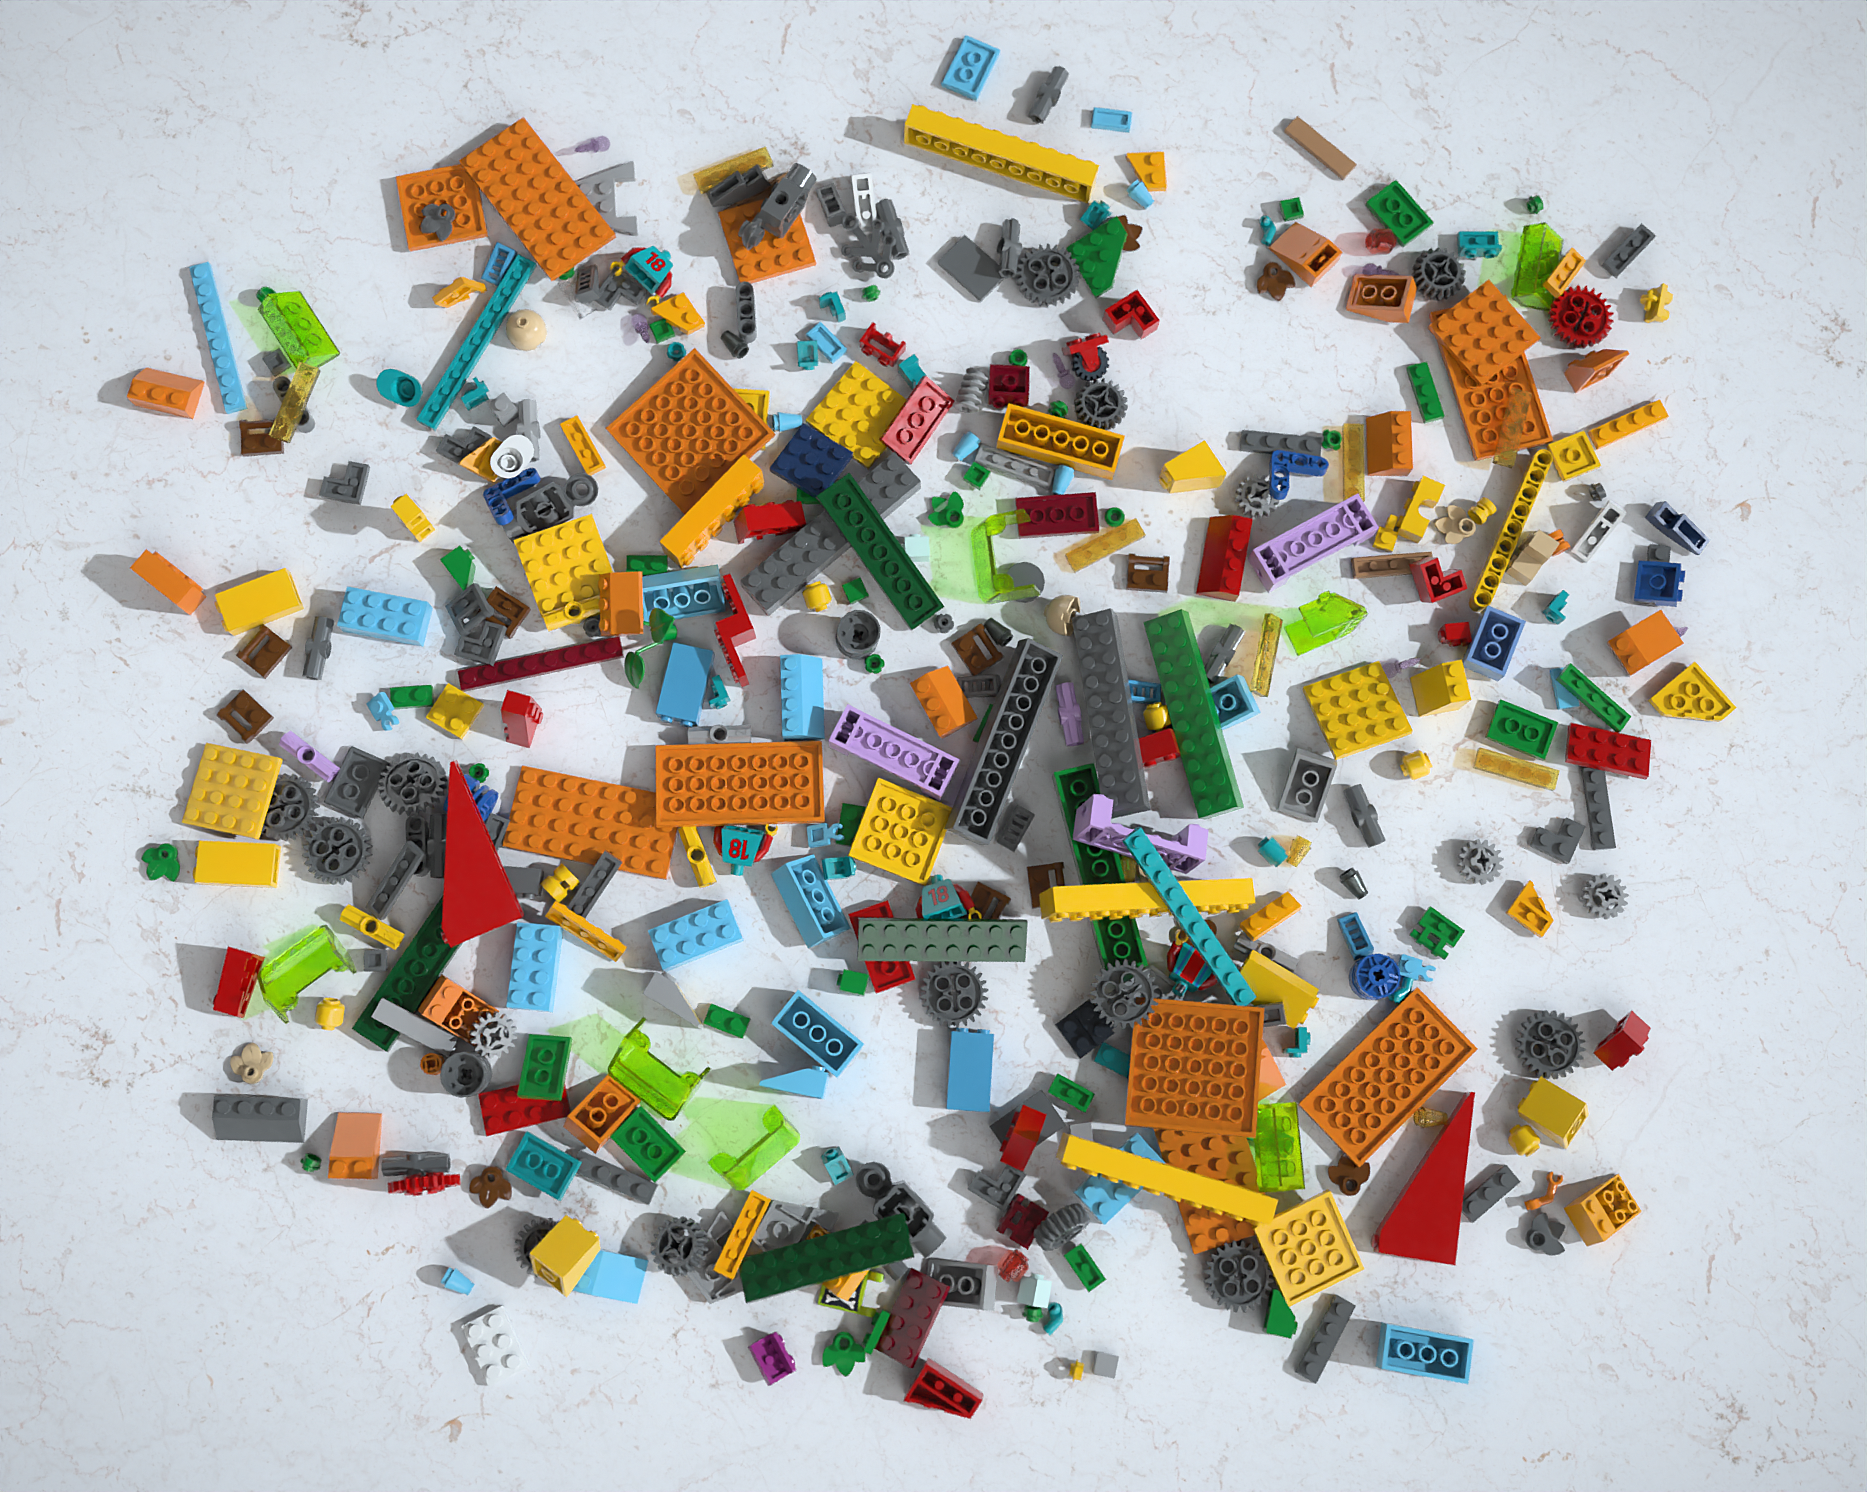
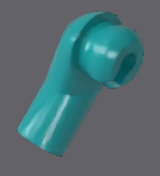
M1263 215L1259 219L1260 226L1264 232L1261 243L1269 246L1276 232V227L1269 216Z
M1403 977L1401 988L1390 994L1388 999L1395 1003L1402 1002L1411 993L1414 979Z
M1056 1302L1049 1304L1050 1320L1043 1327L1050 1336L1064 1320L1063 1309Z

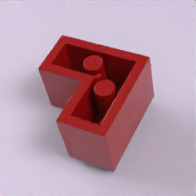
M1137 289L1105 309L1102 318L1113 335L1130 325L1141 340L1156 331L1160 319Z
M1426 557L1409 564L1421 602L1434 603L1468 589L1462 570L1449 569L1442 572L1439 560L1436 557Z
M1631 1010L1616 1023L1613 1032L1597 1044L1593 1054L1611 1071L1618 1066L1622 1068L1629 1062L1631 1056H1638L1645 1049L1643 1045L1649 1039L1648 1034L1651 1028Z
M1024 1104L1020 1112L1015 1111L1011 1120L1014 1126L1010 1125L1006 1137L1009 1139L1008 1141L1004 1139L999 1149L1002 1152L1000 1162L1024 1171L1038 1142L1047 1114Z

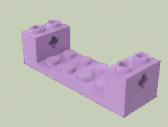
M1356 494L1253 549L1248 560L1269 593L1286 584L1291 576L1353 543L1356 546L1366 541L1375 534L1379 527L1359 494Z
M848 704L829 739L830 748L846 756L851 753L922 788L923 794L939 802L959 766L958 758Z
M1093 794L1076 811L1073 840L1133 858L1122 839L1134 829L1123 827L1119 823H1111L1113 800L1106 798L1102 794ZM1198 824L1187 825L1173 836L1171 841L1161 839L1158 835L1146 834L1171 870L1187 874L1206 860L1208 829L1202 828Z

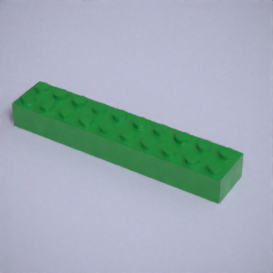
M1180 609L1143 622L1198 818L1206 820L1244 808L1189 612Z
M1094 763L1054 772L1052 780L1080 886L1125 884L1126 881L1118 853L1073 840L1077 809L1093 794H1101ZM1129 915L1122 916L1121 919L1111 920L1109 916L1102 917L1101 920H1090L1102 969L1107 971L1108 963L1115 967V960H1118L1120 965H1123L1124 959H1127L1129 966L1133 961L1136 962V968L1141 964L1144 965L1143 968L1148 966L1135 918L1130 919Z

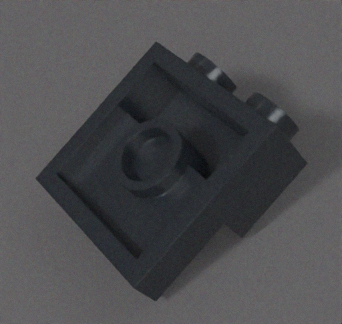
M1090 999L1055 1024L1079 1059L1115 1034L1113 1031L1115 1027H1113L1112 1021L1106 1024V1019L1099 1018L1101 1011L1093 1010L1098 1005L1097 1003H1091Z

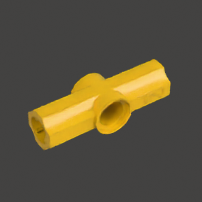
M600 594L579 602H569L564 607L542 614L548 632L570 624H580L584 619L599 615L600 609L598 604ZM572 610H579L580 613L577 616H570Z
M682 827L678 829L699 888L708 887L716 883V878L697 827ZM695 851L703 853L702 858L698 861L692 859V854Z
M350 904L340 914V921L394 950L403 941L404 933ZM371 922L376 923V929L373 932L368 931V925Z

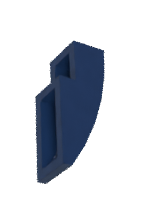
M1666 501L1656 502L1645 517L1665 536L1695 555H1700L1710 541L1685 514H1678Z

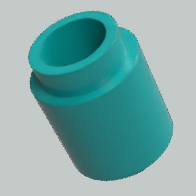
M1265 837L1258 844L1260 848L1257 851L1270 865L1273 864L1275 867H1278L1288 857L1285 853L1286 850L1273 837L1270 839Z

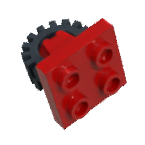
M1100 332L1085 336V341H1082L1081 338L1066 342L1067 346L1062 348L1064 356L1073 354V361H1071V365H1073L1072 370L1075 371V375L1080 377L1081 380L1094 381L1095 378L1100 379L1103 377V374H1106V369L1109 368V357L1106 356L1107 352L1103 351V348L1099 345L1109 343L1107 335L1101 336Z

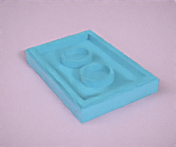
M965 35L941 86L977 101L1000 55V49Z

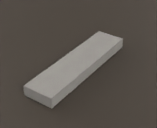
M980 443L974 462L983 467L1048 490L1055 474V469L982 443Z
M384 998L380 1000L371 1016L447 1057L459 1038Z

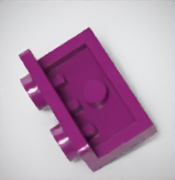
M776 1331L748 1346L768 1386L797 1371L794 1358L788 1354L784 1347L785 1341L783 1337Z

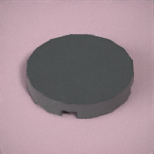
M1028 562L1016 563L1010 567L1004 581L1005 590L1008 595L1015 601L1023 603L1037 599L1043 592L1045 584L1044 575L1039 567Z

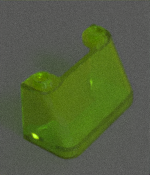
M775 1104L765 1112L762 1118L763 1125L769 1133L740 1158L737 1159L735 1156L732 1157L728 1153L722 1152L716 1154L707 1162L735 1190L742 1191L747 1189L797 1146L800 1141V1133Z

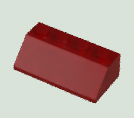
M1237 515L1209 518L1196 589L1197 595L1236 602L1241 589L1252 518Z

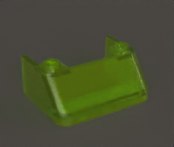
M1024 509L993 514L976 525L971 531L978 595L986 604L1041 595L1040 590L1035 584L1014 587V581L1010 575L1006 573L997 574L992 536L1001 534L1008 525L1030 521V517Z
M1326 591L1318 595V599L1298 607L1303 619L1285 626L1284 629L1297 656H1300L1352 633L1367 617L1368 612L1364 606L1335 592L1330 593V591Z
M322 925L263 967L257 975L264 1002L285 1024L289 1022L286 1012L293 1010L298 1005V993L328 971L333 969L335 972H344L349 969L353 974L357 972L351 956L327 925Z
M643 1017L624 1036L608 1066V1073L615 1081L664 1119L673 1121L701 1087L711 1068L707 1067L699 1076L690 1071H686L682 1076L677 1074L649 1052L651 1047L650 1039L647 1035L640 1032L647 1020Z

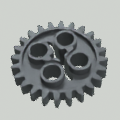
M1040 244L1038 250L1034 247L1031 248V254L1025 252V258H1020V264L1017 265L1018 272L1016 274V278H1018L1016 284L1021 286L1020 292L1026 291L1025 299L1031 296V303L1038 300V306L1045 302L1046 307H1049V303L1052 302L1056 307L1058 300L1064 304V297L1067 299L1071 298V293L1076 292L1075 287L1079 284L1077 279L1080 278V273H1078L1079 266L1075 265L1076 259H1070V252L1065 255V248L1058 251L1057 245L1050 249L1049 244H1047L1046 249H1043ZM1042 260L1046 261L1047 274H1045V266ZM1056 262L1059 266L1054 267L1050 263ZM1036 266L1039 267L1040 270L1034 271L1031 268ZM1048 276L1051 277V279H1050V284H1051V287H1052L1053 291H1051L1050 288H1049ZM1062 280L1064 284L1059 285L1055 281ZM1042 284L1045 288L1039 289L1036 286Z
M418 752L414 757H411L410 753H408L406 759L399 756V762L392 760L393 766H385L388 772H381L383 779L378 780L380 787H378L380 797L386 807H390L392 812L397 810L399 815L405 811L407 816H410L411 812L414 811L416 816H418L419 810L422 809L424 813H427L426 807L429 806L433 809L434 801L441 802L438 796H445L443 789H447L446 781L448 779L439 761L436 762L433 756L429 759L427 754H424L421 758Z
M284 773L283 778L278 775L271 800L276 797V801L272 805L270 801L261 831L266 833L265 836L273 837L277 841L280 838L283 841H287L288 837L296 840V833L304 836L303 829L310 831L308 824L316 823L312 817L319 816L314 810L320 807V805L315 803L320 798L313 795L317 790L310 788L312 785L310 782H305L304 778L301 776L298 778L295 774H292L290 777V775ZM296 790L295 796L290 798L291 793ZM300 810V815L295 818V813ZM280 816V822L275 824L277 817Z
M332 817L331 823L324 819V826L315 824L317 831L310 830L309 832L313 836L311 838L305 837L309 845H304L302 848L308 850V852L302 854V856L309 858V860L304 864L311 866L308 871L310 873L316 872L314 877L316 879L322 877V882L324 883L329 880L330 884L335 885L336 880H338V883L343 885L344 879L351 883V876L359 878L358 871H366L363 864H370L366 857H370L373 854L368 852L367 849L372 848L373 845L366 842L371 838L363 836L367 831L364 828L359 830L361 825L359 823L353 825V820L350 818L346 822L344 817H340L339 821ZM343 831V832H344V837H343V839L340 840V841H337V840H336V835H337L339 832ZM326 844V852L320 854L319 848L322 845ZM336 847H339V852H340V853H339L338 855L335 854V853H336V850H335ZM355 847L356 854L353 857H349V850ZM338 860L339 867L332 871V863Z
M1124 959L1123 965H1120L1119 961L1115 960V967L1108 963L1107 971L1101 968L1100 971L1103 975L1094 976L1098 983H1091L1096 988V991L1090 992L1091 995L1096 997L1090 1002L1097 1003L1098 1005L1093 1010L1101 1011L1099 1018L1106 1016L1105 1023L1108 1024L1112 1020L1114 1021L1113 1027L1115 1028L1118 1023H1121L1122 1029H1125L1126 1023H1129L1130 1027L1134 1028L1135 1021L1142 1025V1017L1149 1020L1147 1012L1155 1013L1151 1006L1158 1005L1157 1002L1153 1001V998L1159 997V994L1153 991L1159 986L1152 985L1156 978H1148L1150 970L1143 972V964L1136 968L1135 961L1129 966L1127 959ZM1127 973L1134 976V983L1131 986H1127L1123 982V977ZM1109 983L1113 984L1116 988V992L1112 996H1108L1104 992L1105 985ZM1141 984V988L1127 995V1000L1120 998L1111 1004L1107 1003L1108 1000L1120 995L1122 988L1126 991ZM1138 992L1142 993L1145 997L1141 1005H1137L1133 1001V996ZM1119 1002L1126 1006V1011L1122 1015L1116 1014L1114 1010L1115 1005Z
M941 961L942 968L934 965L935 973L928 971L930 979L923 978L927 986L920 988L926 992V994L920 996L921 999H926L922 1007L929 1006L926 1014H934L932 1021L939 1018V1025L946 1021L948 1028H950L952 1023H955L956 1028H959L960 1022L967 1026V1019L975 1022L973 1015L981 1016L978 1009L986 1008L981 1002L988 1000L986 996H983V993L989 990L982 988L987 981L979 980L982 973H974L977 968L976 966L970 970L968 968L969 962L964 966H961V961H958L957 965L949 962V965L946 966L945 962ZM951 975L955 976L956 992H960L956 998L958 1012H954L953 997L948 995L952 991ZM962 976L967 977L970 982L969 986L965 988L960 987L958 979ZM939 979H946L949 983L948 988L944 990L939 989L937 981ZM962 998H969L972 1006L968 1009L962 1008L960 1006ZM941 1000H948L951 1004L950 1009L947 1011L941 1010L939 1002Z
M1547 1010L1542 1011V1016L1539 1012L1534 1013L1535 1019L1532 1016L1527 1017L1529 1024L1526 1022L1521 1023L1524 1030H1517L1521 1038L1515 1039V1041L1520 1043V1046L1515 1047V1049L1522 1052L1517 1057L1525 1059L1522 1066L1530 1065L1528 1072L1536 1070V1077H1540L1543 1074L1545 1079H1549L1550 1076L1553 1079H1558L1559 1075L1562 1078L1566 1077V1071L1569 1074L1574 1073L1572 1066H1580L1576 1060L1584 1059L1579 1053L1586 1051L1585 1048L1580 1047V1044L1586 1041L1579 1039L1583 1031L1576 1032L1575 1029L1578 1027V1024L1571 1025V1017L1564 1020L1565 1013H1560L1557 1016L1555 1010L1551 1011L1550 1015ZM1542 1025L1548 1030L1546 1036L1542 1035L1540 1031ZM1562 1034H1564L1567 1037L1566 1045L1562 1044L1560 1041V1036ZM1533 1036H1536L1538 1039L1544 1042L1551 1041V1045L1567 1050V1054H1565L1558 1048H1550V1045L1547 1043L1534 1040ZM1534 1045H1538L1540 1048L1538 1056L1533 1052ZM1555 1053L1560 1057L1559 1064H1555L1553 1061Z
M1235 1240L1232 1241L1231 1247L1224 1243V1250L1216 1247L1218 1254H1209L1213 1261L1205 1262L1210 1266V1269L1203 1270L1204 1273L1209 1274V1277L1204 1279V1282L1210 1283L1206 1290L1214 1291L1211 1299L1218 1297L1217 1305L1219 1306L1225 1302L1226 1310H1229L1232 1305L1233 1312H1237L1239 1307H1241L1242 1312L1245 1313L1247 1306L1251 1310H1255V1302L1261 1306L1260 1298L1268 1299L1265 1291L1273 1290L1268 1286V1283L1275 1281L1269 1278L1272 1272L1267 1268L1269 1265L1267 1261H1264V1254L1259 1255L1261 1248L1257 1247L1252 1250L1253 1243H1249L1245 1247L1243 1240L1240 1241L1239 1246H1237ZM1236 1256L1238 1257V1270L1244 1275L1240 1278L1243 1296H1240L1239 1280L1234 1279V1275L1238 1274L1234 1260ZM1246 1258H1251L1253 1265L1250 1269L1246 1270L1243 1267V1261ZM1228 1260L1232 1267L1229 1272L1224 1273L1221 1265L1224 1261ZM1249 1280H1254L1256 1283V1288L1252 1292H1249L1246 1288ZM1228 1283H1233L1235 1291L1227 1295L1225 1286Z

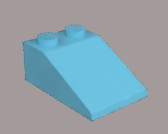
M1235 675L1210 688L1222 730L1242 723L1261 713L1244 676Z
M812 1065V1069L806 1068L762 1080L759 1086L824 1099L829 1073L825 1072L826 1069L824 1067Z
M600 1248L573 1290L638 1304L649 1260Z

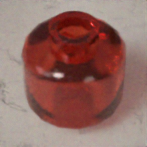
M1375 228L1367 234L1365 245L1372 254L1387 255L1396 246V237L1390 229Z
M1018 1249L1014 1251L1007 1250L997 1263L1000 1270L999 1275L1007 1282L1010 1280L1014 1282L1020 1281L1029 1269V1259Z

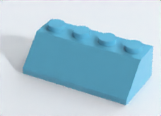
M718 564L643 576L644 621L649 622L650 613L654 608H661L667 614L673 616L675 620L725 612L726 607Z
M802 654L780 655L783 740L825 739L822 658Z
M814 854L788 862L771 873L807 948L819 945L851 929L827 880L824 881L823 872Z

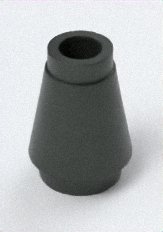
M729 330L721 335V340L733 357L741 359L748 353L749 347L746 341Z
M992 617L983 625L996 645L1004 647L1013 638L1011 630Z
M1352 867L1339 876L1342 880L1341 883L1358 900L1368 894L1358 870L1355 871Z

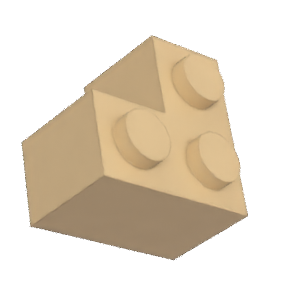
M1540 529L1535 534L1530 533L1519 545V554L1517 556L1513 555L1509 560L1508 566L1510 567L1506 573L1523 585H1528L1560 543Z

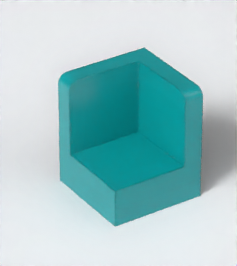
M915 354L898 364V373L912 390L921 378L926 376L920 368L919 359Z

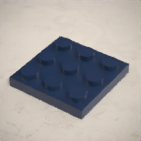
M803 423L769 469L774 475L817 499V495L835 482L853 458V452Z

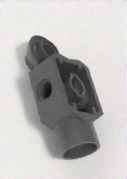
M794 163L786 176L779 183H775L770 197L765 198L762 202L761 211L757 213L751 222L746 220L739 230L738 236L742 238V243L747 250L761 242L765 230L779 238L785 236L805 207L809 191L817 181L812 171L799 163Z
M586 473L572 475L564 487L551 482L516 502L517 509L512 511L514 515L513 520L506 525H502V527L514 544L513 540L563 524L574 518V506H587L595 501L598 495L597 482ZM577 485H586L587 493L579 495L576 492Z
M869 1162L861 1166L856 1175V1185L863 1195L875 1198L873 1214L878 1220L901 1213L905 1214L911 1244L924 1258L930 1256L947 1238L933 1223L934 1212L904 1180L892 1182L891 1174L883 1164ZM870 1174H877L880 1180L877 1184L872 1185L867 1181Z

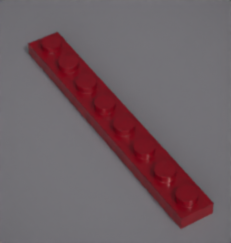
M618 636L496 662L493 666L482 665L458 671L461 691L466 692L624 658L621 638Z

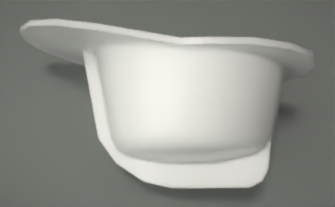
M513 435L504 440L491 457L490 465L494 473L508 479L520 474L533 457L534 448L531 441L523 435Z

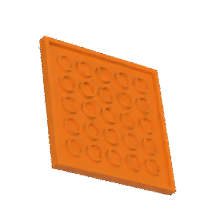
M696 348L689 352L605 428L684 515L743 454L750 459L775 436V433Z
M1136 997L1135 1004L1141 1005L1145 997ZM1153 998V1001L1158 1003V1005L1151 1006L1155 1013L1147 1012L1149 1020L1142 1017V1025H1139L1136 1021L1134 1022L1125 1126L1256 1138L1264 1008Z

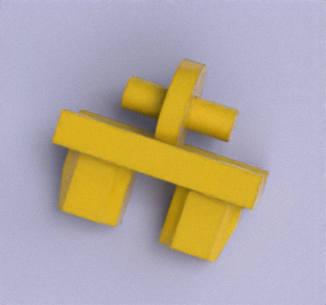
M1662 283L1660 287L1651 288L1647 291V294L1640 297V303L1645 305V322H1664L1669 319L1670 312L1664 309V305L1670 304L1673 294L1667 291L1668 285Z

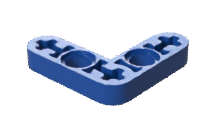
M1283 450L1274 451L1269 462L1270 496L1276 500L1286 498L1289 491L1290 472L1317 477L1324 476L1329 466L1328 461L1320 456ZM1295 461H1300L1304 465L1299 466L1295 463ZM1275 473H1281L1284 477H1278Z
M535 468L525 469L516 477L507 478L484 491V499L498 525H506L514 518L506 499L539 483L540 476Z

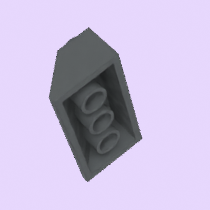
M214 1096L212 1120L217 1140L304 1143L308 1099Z

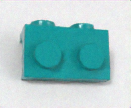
M1459 231L1457 234L1458 257L1468 259L1485 257L1491 259L1497 257L1502 250V245H1499L1498 231Z

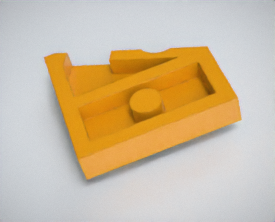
M1164 151L1126 154L1127 162L1131 163L1134 173L1144 183L1148 192L1166 191Z
M458 277L452 284L440 289L432 299L436 305L448 308L470 299V293L475 291L485 293L487 289L483 283L465 277Z
M684 292L651 308V313L654 316H661L666 319L667 323L677 327L686 335L705 326V322Z
M495 437L490 438L459 461L458 465L494 483L498 475L492 470L490 461L493 453L503 442Z
M1529 880L1506 911V914L1533 934L1542 938L1554 920L1549 911L1545 909L1542 898L1536 893L1533 887L1535 885Z

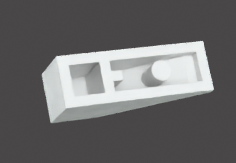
M870 172L851 175V183L859 227L865 235H872L873 229L871 224L873 220L877 219L872 176Z
M1608 500L1571 551L1588 563L1627 514L1626 511Z

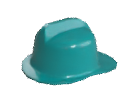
M391 368L383 370L377 377V389L387 400L404 407H413L419 403L423 391L420 382L415 377Z

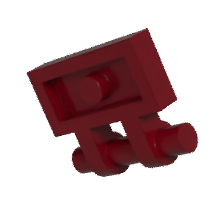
M1017 1193L1014 1200H1011L1010 1207L1004 1217L1001 1216L998 1221L1000 1224L996 1231L1003 1235L1007 1228L1013 1230L1009 1239L1028 1250L1035 1238L1033 1236L1035 1229L1046 1219L1049 1211L1032 1201L1025 1208L1021 1205L1025 1197ZM1018 1210L1023 1214L1017 1225H1015L1011 1221Z

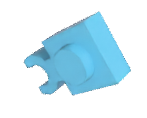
M379 692L366 703L375 720H382L381 725L385 731L392 730L390 722L392 725L399 724L398 718L391 713L394 707L385 692Z
M827 823L807 826L808 846L815 848L831 845L830 839L832 838L838 841L843 840V835H836L837 829L843 828V825L836 823L830 828Z
M1401 954L1398 963L1400 976L1412 978L1414 981L1418 980V976H1421L1425 982L1433 981V978H1429L1426 972L1427 970L1435 971L1436 968L1431 965L1423 967L1421 966L1423 960Z

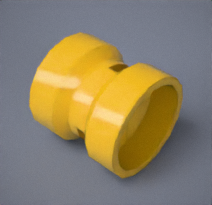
M1482 497L1477 502V505L1472 506L1467 513L1474 523L1482 525L1486 522L1487 517L1492 516L1497 510L1492 501Z

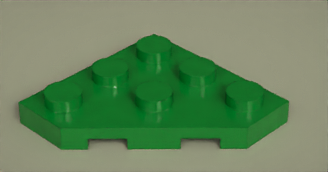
M1117 216L1066 247L1067 251L1071 253L1072 259H1076L1075 264L1079 266V271L1095 298L1113 288L1124 242H1126L1127 232Z

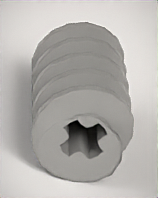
M971 367L966 369V374L963 377L964 381L961 383V389H959V395L956 397V403L954 404L955 409L965 413L979 411L975 404L980 405L982 401L977 397L982 398L984 396V393L980 390H986V386L982 383L989 382V379L984 376L982 371Z

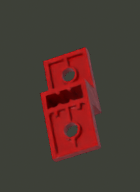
M729 573L723 576L724 583L721 585L727 601L731 599L729 604L733 615L715 622L717 629L714 630L719 645H724L722 652L727 664L732 663V666L729 668L735 683L740 682L741 687L749 685L735 647L756 639V635L732 576Z

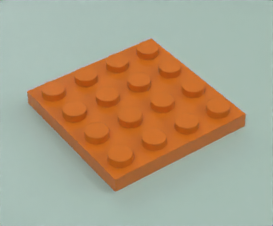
M461 164L396 176L410 252L488 237L479 187ZM429 204H436L438 206L448 204L455 211V219L451 222L452 232L443 242L439 240L436 232L429 234L421 232V223L426 218L422 210ZM446 211L443 212L442 217L446 215Z
M764 199L718 212L739 282L745 281L752 284L816 265L801 214H799L783 238H779L765 230L761 242L747 250L738 233L746 220L751 222L757 213L761 211V204Z
M1489 279L1428 327L1429 331L1479 387L1541 339Z

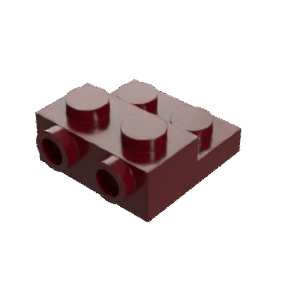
M990 364L988 405L1002 408L1008 406L1009 403L1020 407H1028L1030 366Z

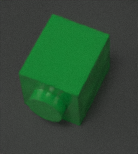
M844 969L843 974L839 973L836 986H840V992L864 997L869 975Z

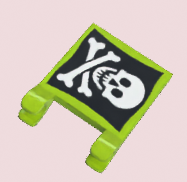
M868 1271L848 1301L836 1296L822 1284L818 1305L873 1318L876 1314V1309L862 1306L868 1280L879 1283L883 1282L884 1274Z

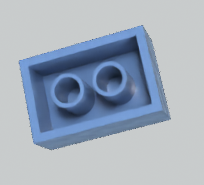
M1486 606L1479 615L1471 636L1472 642L1468 644L1463 656L1464 668L1495 681L1502 679L1507 672L1526 621L1491 606Z

